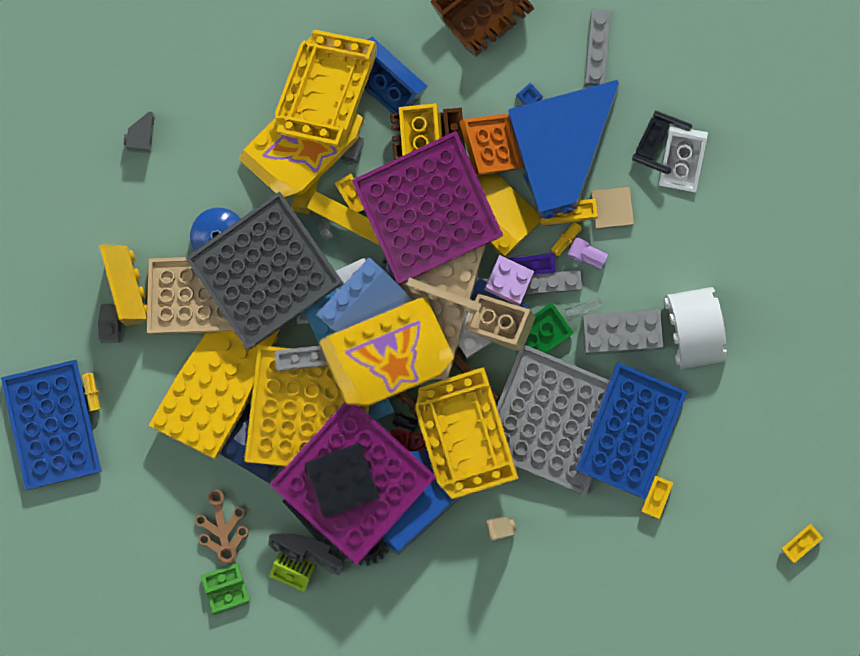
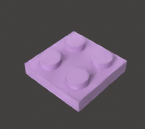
M499 255L484 290L519 306L534 271Z

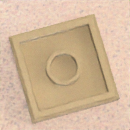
M630 187L591 191L592 199H596L598 219H595L596 229L634 225Z

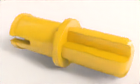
M573 222L564 234H560L561 237L552 246L551 252L556 256H560L569 244L572 245L574 238L583 230L578 223Z
M85 373L82 375L89 412L100 410L101 407L97 394L99 390L96 389L94 374Z

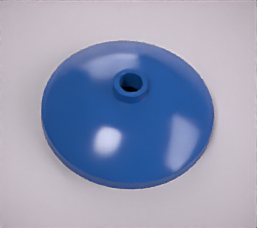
M211 208L202 212L195 219L190 230V242L194 252L212 240L215 232L220 234L241 218L226 208Z

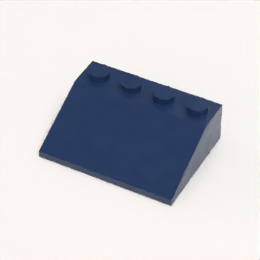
M247 403L220 455L265 482L270 483L279 465L245 462L251 405Z

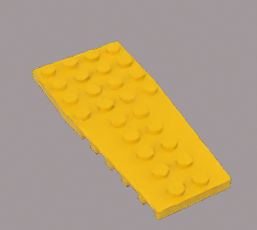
M279 330L258 345L272 347L273 343H276ZM236 332L206 333L176 376L149 423V427L216 460L253 392L258 345L248 351Z

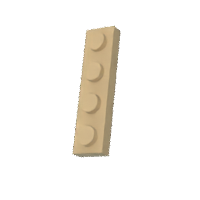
M409 278L406 284L411 288L410 291L421 295L424 292L429 294L428 298L439 301L441 298L446 300V304L455 308L458 305L465 307L464 311L474 315L476 312L482 313L484 306L481 303Z

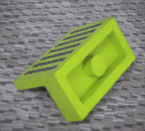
M279 552L269 577L305 592L316 565L306 559L302 563L292 561L287 555Z

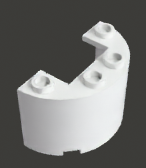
M713 287L666 295L667 298H664L665 308L669 309L670 323L675 326L676 333H673L674 343L678 344L679 347L677 354H675L676 365H680V370L722 363L727 360V350L723 348L726 344L724 322L718 297L714 298L713 294H716Z

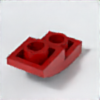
M391 429L390 435L408 451L427 450L423 433Z

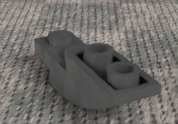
M278 533L269 536L268 545L271 549L284 553L292 561L302 563L306 557L312 564H319L331 574L340 575L343 571L344 561L331 555V546L321 541L296 534Z

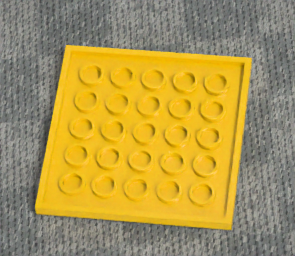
M258 345L245 462L287 466L344 404L345 400L329 366L277 371L275 351L287 350L289 348ZM358 405L368 414L369 406Z

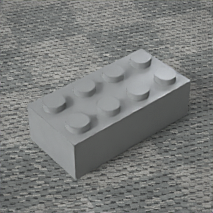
M660 309L583 314L582 316L585 355L662 350L663 348Z

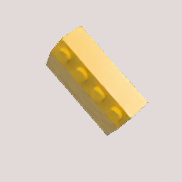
M497 173L479 175L478 180L504 235L488 244L499 255L506 258L540 224L538 212Z
M99 245L119 320L126 327L147 322V305L143 301L146 295L143 286L140 287L138 283L141 277L138 268H134L133 261H136L133 250H129L127 246Z

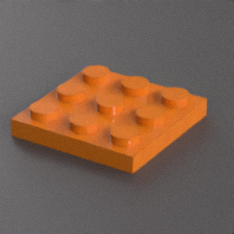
M508 114L467 118L459 121L470 161L477 176L523 168Z

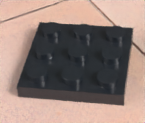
M360 442L304 463L324 519L380 498Z

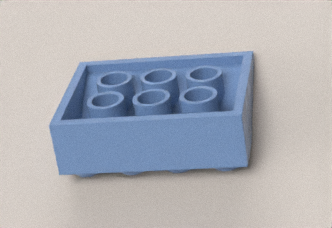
M368 258L316 315L334 333H337L409 303L412 298L371 258Z

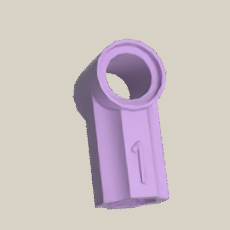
M575 238L567 256L601 270L608 254L590 246L588 242L580 238Z

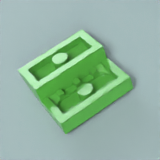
M238 563L201 575L213 615L251 603Z

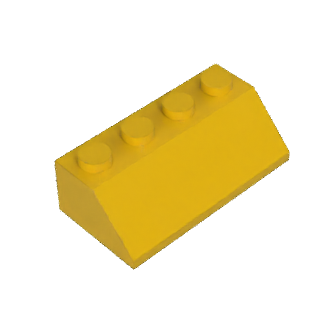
M437 103L399 107L403 156L442 138L440 107Z

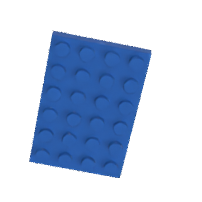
M77 360L1 377L25 490L102 472Z
M616 362L575 471L646 499L687 391Z

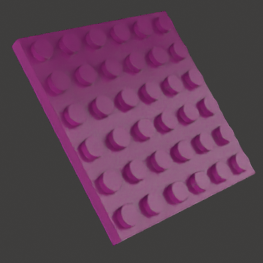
M456 131L352 180L398 285L407 282L409 278L413 279L504 236Z
M344 402L271 482L270 486L353 562L358 564L436 476L358 405H347ZM360 442L380 498L324 519L304 463Z

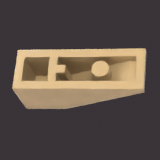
M509 516L491 519L486 522L491 542L514 536L513 531H516L514 520H510Z

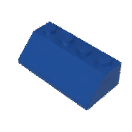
M373 36L367 39L377 44V50L365 89L392 114L399 113V107L413 106L428 86Z

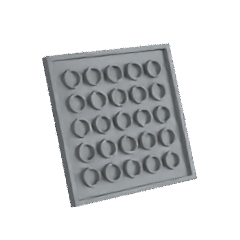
M524 345L522 352H518L497 403V410L515 467L586 495L593 478L575 471V467L609 380Z

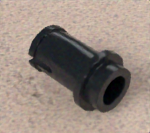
M400 412V414H395L392 424H395V427L401 426L414 432L418 420L404 416Z

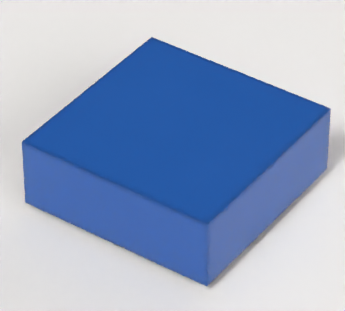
M531 83L516 94V97L524 105L540 101L543 98Z

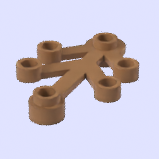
M212 490L208 495V500L214 505L217 526L209 522L204 515L196 516L195 523L218 536L221 546L213 542L207 534H201L198 540L201 545L208 546L217 552L218 560L228 565L236 560L237 553L235 549L241 540L249 534L245 526H240L237 529V535L229 544L228 535L239 519L245 516V511L241 507L235 508L232 517L225 525L221 504L224 501V495L219 490ZM215 494L220 496L219 501L213 500ZM238 509L243 512L240 517H237L235 514ZM199 517L204 518L205 521L203 524L198 523ZM242 528L246 530L244 536L239 534V530ZM203 536L208 537L207 543L201 542ZM226 551H229L231 553V556L228 559L224 557V553Z

